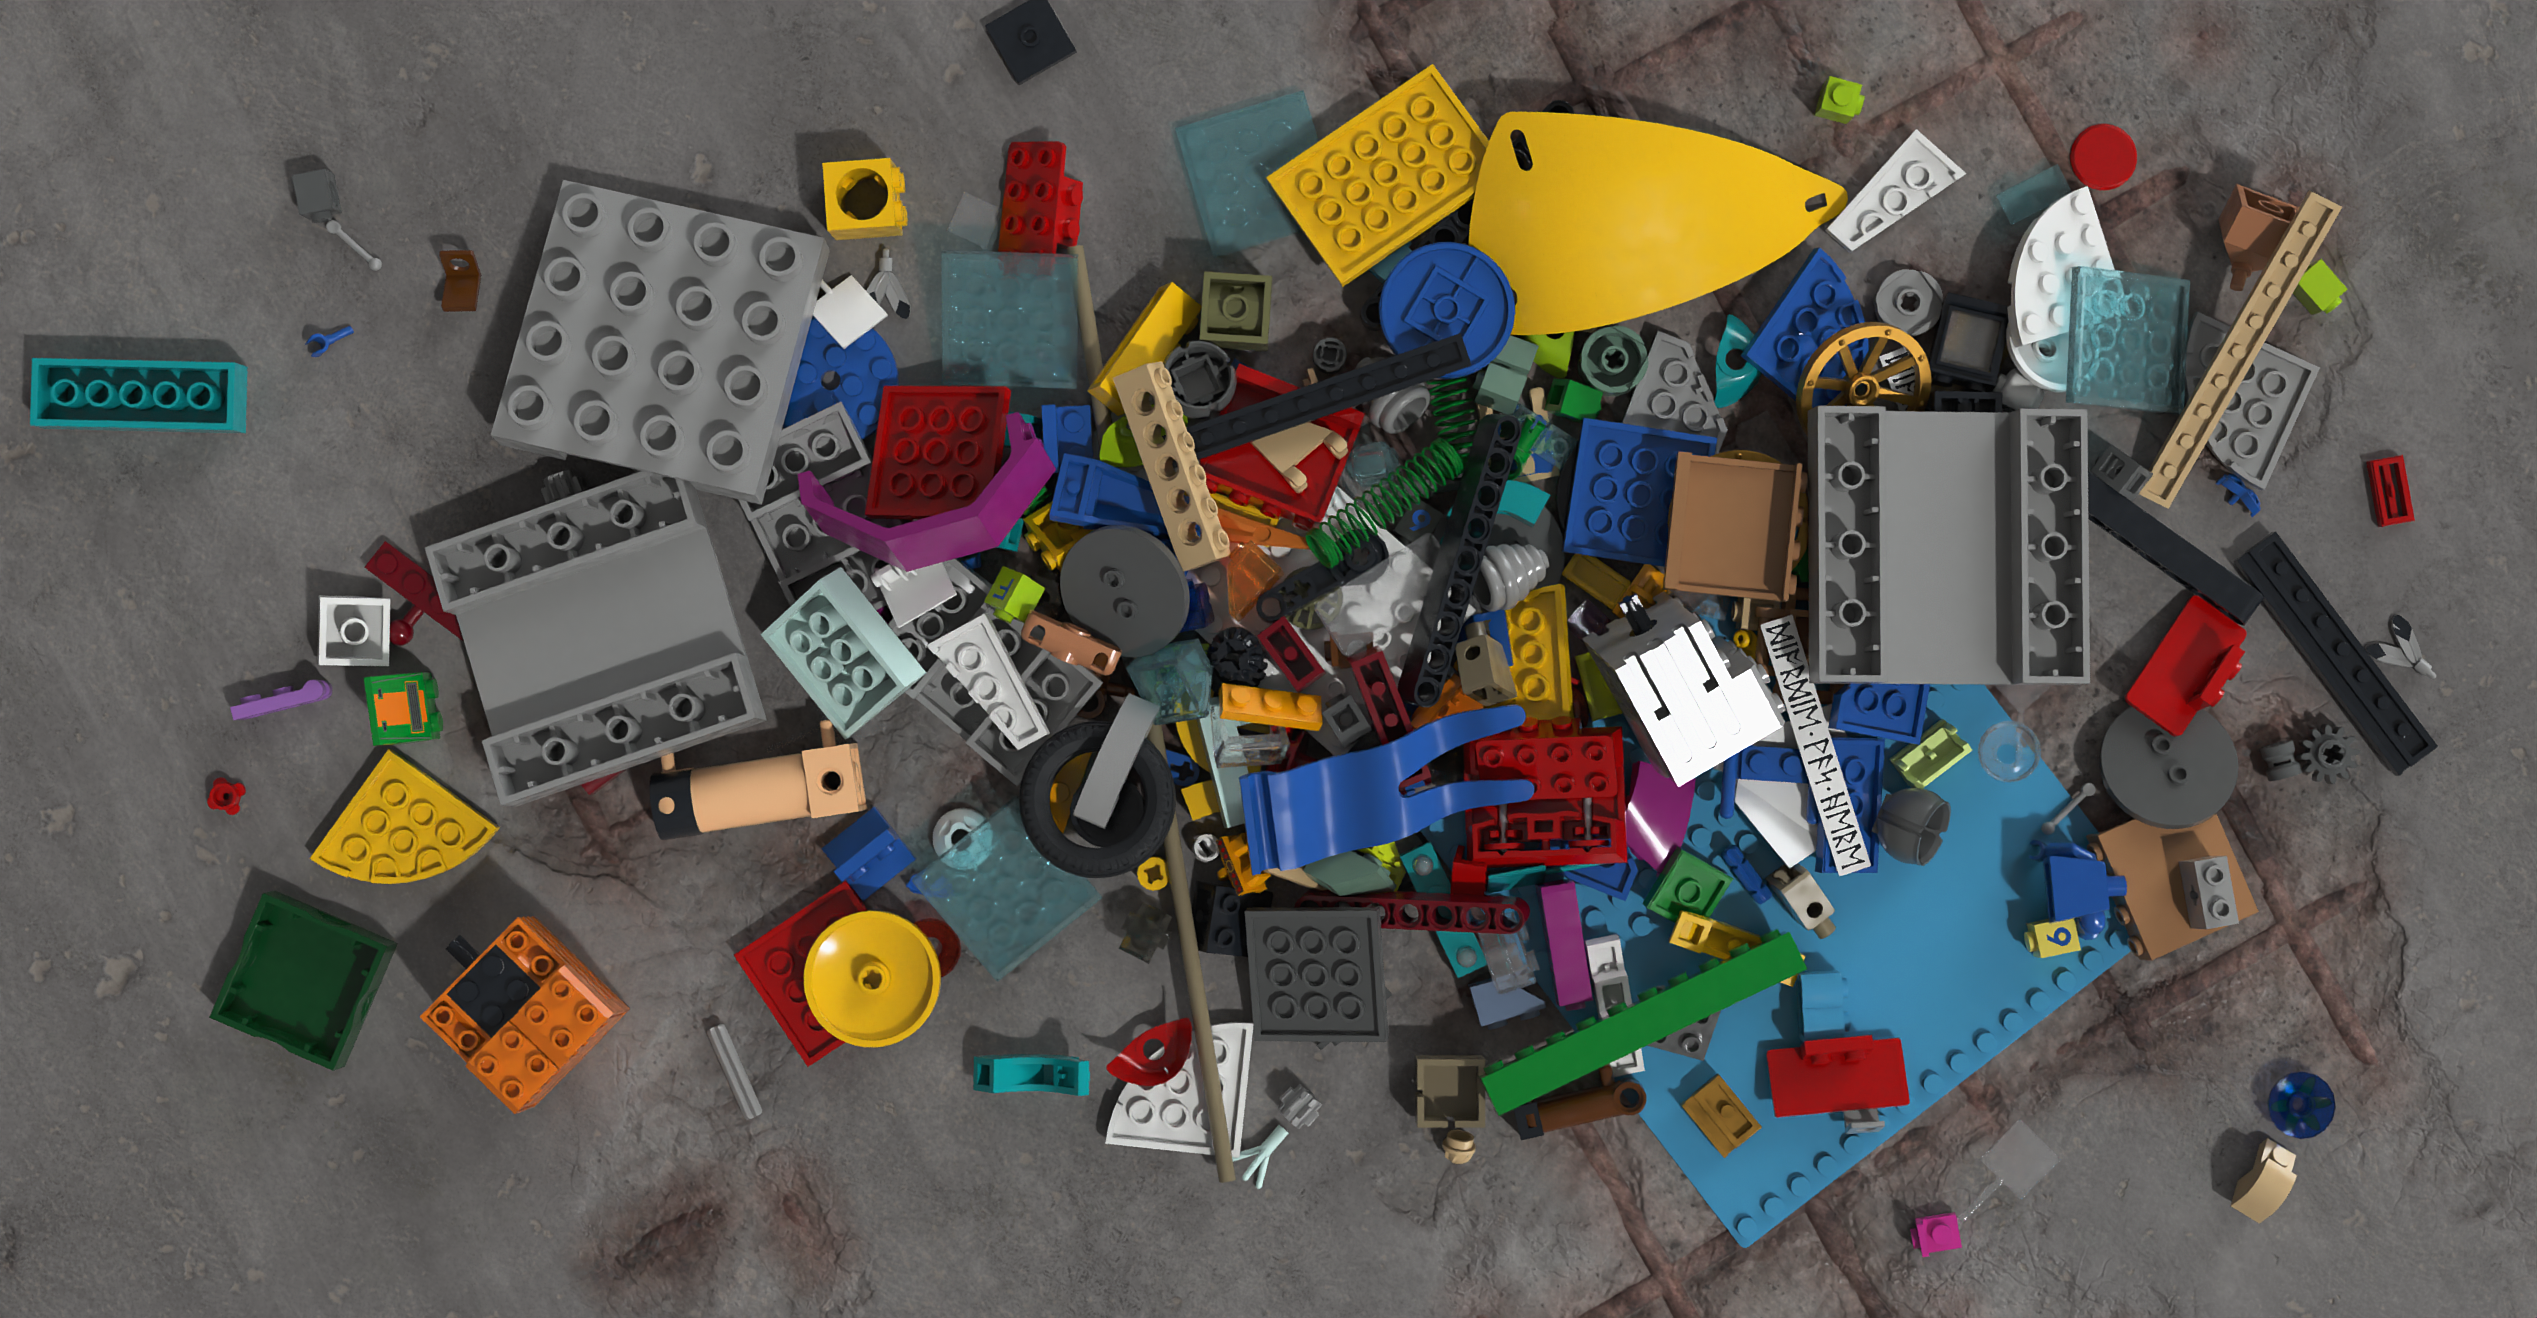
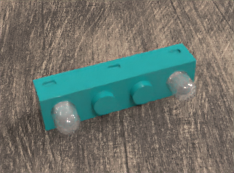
M1430 841L1399 855L1417 892L1450 894L1451 884ZM1438 906V913L1441 917L1452 919V912L1448 907ZM1436 931L1458 978L1488 964L1474 933Z

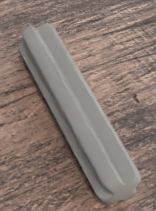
M719 1024L710 1028L707 1031V1035L744 1118L750 1120L759 1116L762 1113V1108L725 1025Z

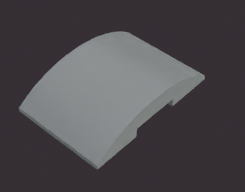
M842 402L834 404L783 429L762 505L739 500L748 521H751L790 606L818 580L842 567L872 606L878 610L888 604L880 587L877 588L874 585L870 576L875 573L874 570L876 568L881 569L889 563L825 534L801 504L797 474L811 471L832 498L835 507L885 528L904 524L902 519H871L865 515L873 460Z
M959 559L943 562L957 595L900 628L897 627L894 618L888 624L926 672L905 693L912 699H917L966 740L965 743L1013 784L1018 786L1021 783L1025 768L1035 751L1048 738L1070 724L1103 684V681L1092 670L1081 665L1076 666L1052 656L1049 651L1023 640L1021 630L1024 623L1013 619L1011 624L997 618L993 615L995 609L984 602L992 584ZM984 613H988L1050 732L1049 735L1021 750H1017L989 718L990 715L979 703L974 701L968 694V690L957 678L953 677L946 669V665L926 646ZM1040 625L1034 626L1029 636L1042 641L1045 634L1044 627Z

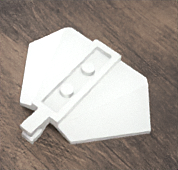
M1832 704L1822 707L1827 727L1829 726ZM1790 721L1785 722L1781 728L1750 745L1799 749ZM1828 728L1831 737H1847L1845 731ZM1723 761L1715 765L1713 769L1723 771ZM1736 779L1734 803L1788 868L1793 867L1816 851L1818 823L1812 825L1806 821L1808 784Z

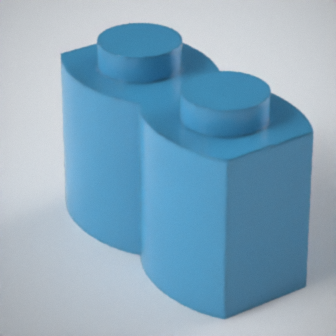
M1837 970L1800 972L1796 979L1799 1039L1804 1042L1844 1038L1845 1032L1850 1031L1849 1013L1847 1011L1843 1012V998H1848L1847 979L1842 978L1841 972Z

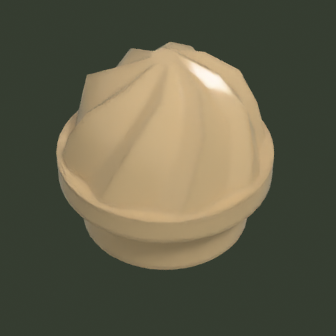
M1463 1130L1449 1131L1447 1138L1442 1142L1445 1158L1455 1164L1468 1162L1476 1150V1145L1473 1142L1474 1136Z

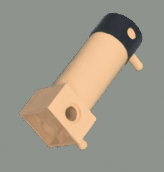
M823 720L819 723L823 748L804 750L802 753L676 770L674 753L662 756L663 772L653 773L650 777V803L657 834L661 840L702 835L704 832L810 816L811 818L866 810L867 804L858 744L852 743L836 746L834 726L830 720ZM833 771L841 779V784L837 789H834L829 783V776Z

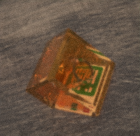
M1252 540L1246 545L1243 542L1239 543L1229 554L1230 556H1228L1231 559L1227 565L1229 614L1238 623L1254 608L1259 596L1270 590L1284 576L1282 568Z

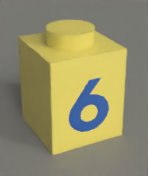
M2049 919L2026 923L2028 932H2024V940L2027 950L2033 952L2034 957L2046 958L2081 950L2074 919L2049 924Z

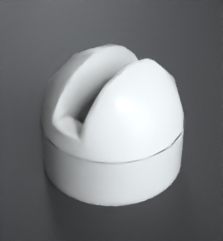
M1204 834L1196 838L1192 846L1194 856L1203 862L1215 859L1220 853L1215 842L1218 839L1211 834ZM1202 841L1204 843L1205 847L1211 853L1210 856H1206V854L1198 844L1199 842Z

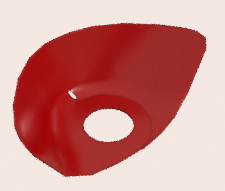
M1185 1017L1145 1031L1106 1066L1107 1071L1122 1081L1141 1086H1155L1174 1078L1183 1068L1189 1054L1192 1040V1026L1189 1018ZM1158 1039L1163 1043L1165 1050L1160 1059L1150 1060L1144 1055L1143 1046L1148 1040Z

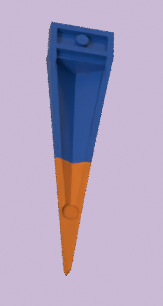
M1064 453L1050 510V520L1083 526V529L1089 530L1109 525H1125L1141 529L1151 535L1169 537L1149 481L1097 459ZM1184 495L1185 502L1189 504V497ZM1218 508L1217 516L1222 529L1228 535L1229 542L1311 550L1305 537ZM1196 523L1195 530L1197 535L1200 537L1201 529L1199 525Z

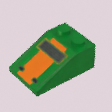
M420 672L364 677L373 746L402 745L440 739V732L443 731V718L441 713L436 711L435 698H438L439 690L435 678H432L431 673Z

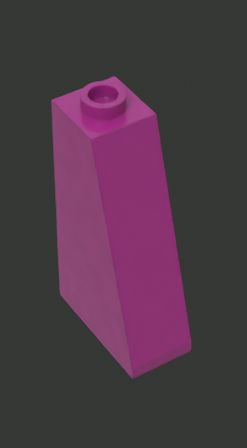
M1567 878L1535 884L1556 1003L1559 1006H1565L1566 1011L1585 1008V1002L1593 1001L1575 883Z

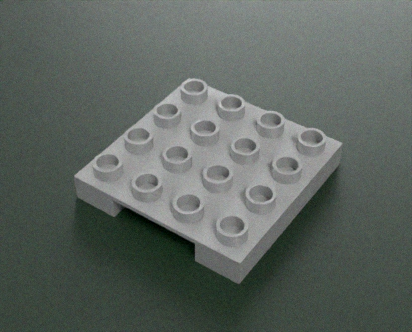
M563 180L491 436L501 446L566 460L567 454L688 481L699 491L762 505L830 252L825 238Z
M1816 406L1808 410L1809 683L2090 684L2087 409L2020 408L2010 413L1886 411V407Z
M640 471L425 547L443 612L457 616L492 737L482 740V744L500 805L517 807L767 721L696 489L690 482Z

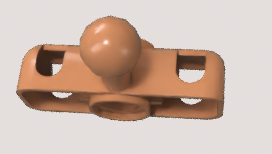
M1034 610L1029 611L1021 630V637L1026 642L1049 651L1052 656L1076 666L1081 665L1105 676L1113 673L1122 654V649L1091 636V633L1073 623L1059 622ZM1036 625H1040L1045 629L1042 641L1029 636ZM1098 653H1105L1108 656L1104 668L1093 664L1094 658Z

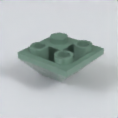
M1355 851L1340 853L1307 864L1303 870L1312 881L1339 896L1393 892L1397 886L1389 877L1391 872L1381 866L1382 862L1366 852L1363 857Z

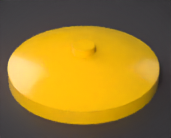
M861 911L834 922L821 933L813 944L804 969V991L808 1005L817 1021L825 1030L839 1040L860 1047L888 1046L909 1037L929 1018L940 993V964L930 940L915 924L906 918L885 911Z

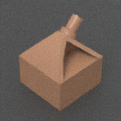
M2236 184L2218 219L2224 244L2232 265L2231 273L2233 276L2230 283L2232 290L2242 291L2246 278L2250 277L2253 271L2265 268L2299 207Z

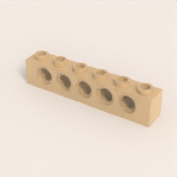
M1163 362L1144 364L1114 377V384L1174 552L1183 571L1200 568L1231 556L1228 535L1222 529L1217 516L1218 507L1207 488L1206 473L1197 460L1194 451L1195 443L1190 433L1187 432L1182 418L1183 409L1176 400L1172 390V379L1169 371L1164 367ZM1150 394L1154 398V407L1150 405ZM1162 427H1163V428L1165 429V431H1166V438H1165V440H1164V439L1162 438V436H1161V428H1162ZM1173 459L1177 462V472H1175L1172 466ZM1185 491L1189 496V504L1184 500ZM1196 523L1199 525L1201 529L1200 537L1197 535L1195 530Z

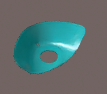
M1730 314L1727 315V325L1716 357V396L1714 402L1717 408L1729 406L1746 396L1757 385L1762 375L1748 361L1739 370H1733L1727 366L1725 362L1726 354L1732 349L1744 351L1754 337V334L1739 318Z

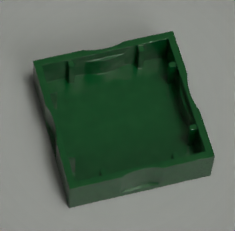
M278 891L265 892L260 898L244 935L239 958L228 973L209 1018L253 1037L271 1040L281 1045L290 1053L335 1071L345 1067L398 943Z

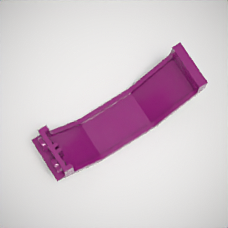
M1016 412L1006 415L1011 444L1010 457L975 502L967 507L899 526L885 528L835 507L834 501L811 471L797 475L801 504L825 534L909 572L998 547L1055 472L1056 468L1046 453L1041 439L1035 436L1032 424L1025 423L1020 413Z

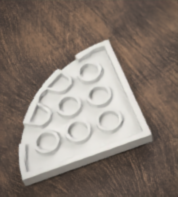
M2088 186L2066 194L2051 203L2038 218L2032 221L2016 249L2008 279V284H2012L2011 306L2007 307L2010 332L2015 348L2129 314Z
M1226 1022L1211 1025L1232 1157L1236 1158L1240 1157L1253 1022ZM1192 1030L1188 1057L1183 1068L1174 1078L1155 1086H1141L1127 1082L1114 1107L1105 1144L1215 1155L1194 1030ZM1164 1046L1156 1050L1148 1059H1160L1164 1054Z

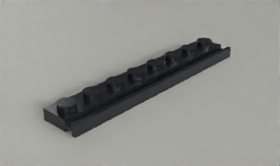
M2276 531L2271 532L2247 550L2241 557L2233 561L2251 586L2264 596L2263 602L2395 776L2403 774V771L2415 765L2438 747Z

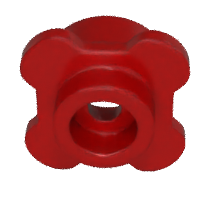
M223 777L215 779L213 782L214 787L211 789L207 800L208 806L211 809L226 810L229 815L237 814L240 811L239 802L241 796L246 793L245 786L242 783H229ZM225 793L229 794V799L224 798Z

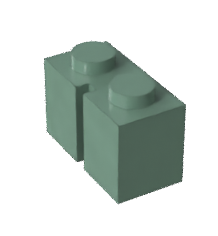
M1510 335L1502 351L1487 365L1486 370L1478 371L1472 387L1478 390L1474 402L1512 416L1539 346Z

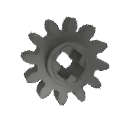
M2322 724L2320 733L2315 729L2307 730L2311 740H2299L2298 743L2301 747L2305 748V753L2296 755L2297 759L2306 760L2307 762L2301 768L2302 772L2314 771L2312 781L2320 782L2324 778L2327 784H2335L2336 775L2341 779H2348L2349 774L2345 769L2358 767L2355 761H2351V756L2360 754V750L2350 748L2349 746L2355 741V736L2342 737L2344 727H2335L2332 730L2329 724ZM2325 749H2330L2328 752L2333 753L2331 760H2326L2327 756L2323 755Z

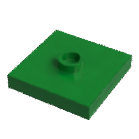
M1677 846L1642 904L1676 923L1681 910L1709 918L1733 878Z

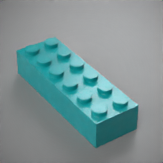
M32 358L30 426L43 429L246 434L248 367L235 362Z

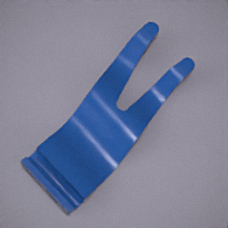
M1517 704L1455 713L1431 721L1394 741L1378 747L1324 758L1279 773L1262 771L1240 776L1239 784L1251 874H1261V871L1272 868L1280 869V871L1296 869L1340 853L1388 844L1408 837L1446 816L1467 809L1529 800L1534 794V785L1528 779L1453 782L1435 786L1410 796H1402L1399 792V785L1403 780L1441 754L1467 742L1522 725L1526 719L1524 709Z

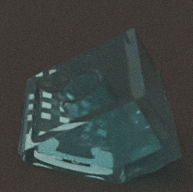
M1198 638L1169 643L1156 653L1137 657L1126 667L1140 697L1160 706L1154 725L1201 719L1209 715L1212 666Z

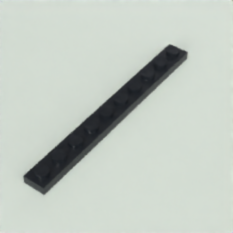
M1459 333L1186 427L1194 440V451L1197 460H1201L1471 367L1472 365L1462 335ZM1175 459L1172 462L1173 469L1178 467Z

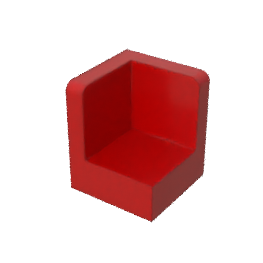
M1458 845L1453 860L1450 894L1486 895L1488 876H1490V871H1487V864L1464 860L1465 846Z

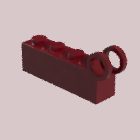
M1377 645L1347 657L1380 744L1389 743L1413 731L1382 649ZM1427 764L1400 783L1399 792L1402 796L1407 794L1405 789L1407 786L1422 780L1425 786L1432 784L1430 778L1432 776Z

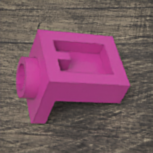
M1955 1212L1915 1218L1916 1228L1910 1229L1913 1248H1920L1922 1257H1928L1931 1252L1962 1248Z

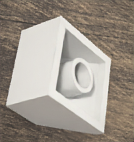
M319 595L318 665L389 666L390 598Z

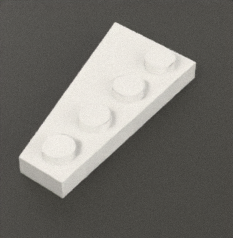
M1916 129L1825 231L1851 253L1963 177L1966 173Z

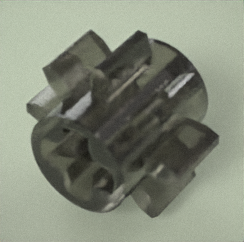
M1447 751L1430 761L1434 769L1430 771L1432 784L1439 786L1464 781V759L1458 751L1454 754Z

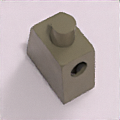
M1474 622L1466 625L1464 629L1467 640L1457 643L1455 647L1463 693L1486 707L1518 697L1502 644L1487 635L1483 622Z
M1784 863L1764 878L1795 921L1807 931L1813 929L1819 939L1826 938L1835 931L1836 926L1829 918L1835 912V909L1806 868L1798 863L1788 868Z

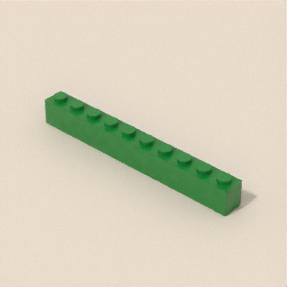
M1778 928L1761 935L1759 937L1761 942L1750 948L1748 943L1731 949L1729 951L1731 957L1719 962L1717 957L1698 965L1700 971L1689 977L1684 972L1667 980L1670 986L1657 991L1656 987L1649 988L1637 994L1639 1000L1628 1006L1623 1001L1606 1009L1608 1015L1596 1020L1594 1016L1588 1017L1576 1023L1577 1030L1567 1035L1562 1030L1545 1038L1547 1044L1534 1050L1533 1045H1530L1515 1052L1516 1059L1506 1064H1503L1502 1060H1498L1483 1068L1485 1074L1479 1076V1079L1495 1113L1500 1116L1807 970L1790 932L1784 931L1780 933Z

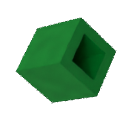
M1554 378L1544 411L1576 423H1582L1583 418L1595 419L1599 415L1603 393L1569 379Z

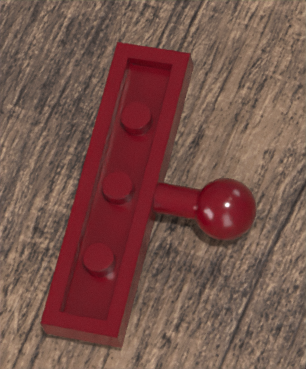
M385 541L364 568L413 604L402 619H396L390 623V642L398 646L408 644L414 636L413 626L424 613L464 642L457 616L443 612L433 576Z

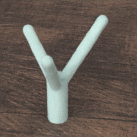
M1278 1125L1260 1146L1241 1151L1239 1158L1232 1157L1234 1162L1258 1154L1242 1176V1179L1247 1181L1260 1165L1255 1185L1257 1189L1262 1187L1270 1154L1289 1134L1282 1126Z

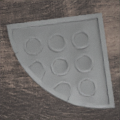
M2199 312L2193 314L2183 349L2182 378L2186 402H2188L2230 329V326ZM2264 342L2209 437L2206 446L2234 475L2260 491L2265 490L2320 367Z

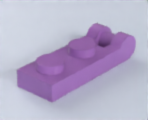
M309 680L304 684L303 689L294 691L293 686L273 690L274 696L261 699L260 694L240 698L241 705L230 707L233 720H246L322 701L331 696L332 686L325 680Z

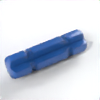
M1733 844L1723 850L1721 857L1727 865L1732 866L1731 870L1745 889L1750 891L1749 894L1757 904H1763L1769 900L1772 892L1766 884L1761 883V877L1749 861L1743 858L1744 855L1740 849Z

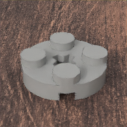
M1902 269L1889 275L1879 285L1873 299L1875 313L1879 322L1898 327L1910 336H1917L1931 329L1939 320L1943 293L1937 281L1928 273ZM1905 294L1908 298L1912 296L1916 298L1917 301L1913 304L1915 311L1911 312L1909 309L1904 310L1901 307L1903 303L1902 295Z

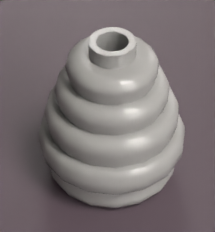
M1364 358L1357 364L1355 369L1384 360V358ZM1421 383L1363 403L1362 406L1376 427L1383 428L1386 433L1397 434L1412 426L1426 411L1430 403V392L1425 387V383Z
M1501 544L1496 547L1487 546L1473 589L1476 600L1489 612L1514 608L1518 601L1524 600L1529 591H1533L1536 588L1538 582L1544 580L1546 569L1549 567V561L1545 552L1541 549L1537 550L1530 544L1524 546L1519 544L1510 546Z

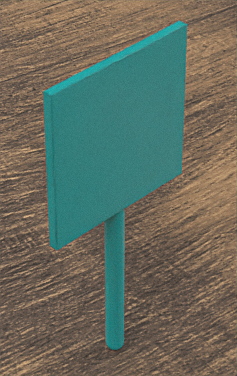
M1601 864L1561 865L1550 868L1541 865L1488 876V893L1545 883V875Z

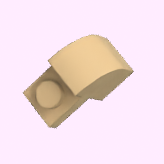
M2268 1138L2260 1143L2253 1169L2237 1182L2231 1207L2259 1224L2271 1216L2282 1205L2294 1185L2297 1175L2292 1173L2296 1155Z

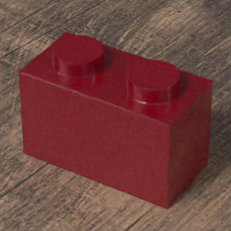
M1285 616L1257 635L1298 693L1326 674Z

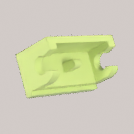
M1941 719L1922 733L1920 745L1909 743L1889 760L1908 786L1923 789L1970 753L1972 749L1966 741L1956 734L1958 730L1953 725Z

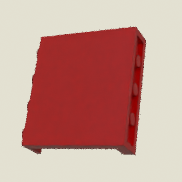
M1239 364L1236 369L1237 384L1230 403L1220 412L1219 416L1300 389V387ZM1349 408L1309 422L1332 430L1340 435L1347 442L1348 453L1341 459H1337L1323 442L1301 460L1295 467L1306 476L1308 485L1301 493H1296L1285 478L1251 443L1200 460L1199 465L1203 467L1206 473V485L1209 493L1216 494V491L1228 495V499L1237 505L1246 507L1248 504L1261 508L1260 512L1265 516L1273 519H1279L1281 516L1291 520L1294 527L1309 532L1312 528L1319 529V525L1325 517L1362 426L1365 413Z

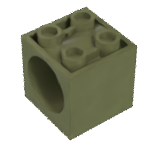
M1204 271L1200 341L1209 342L1224 349L1268 351L1272 276Z

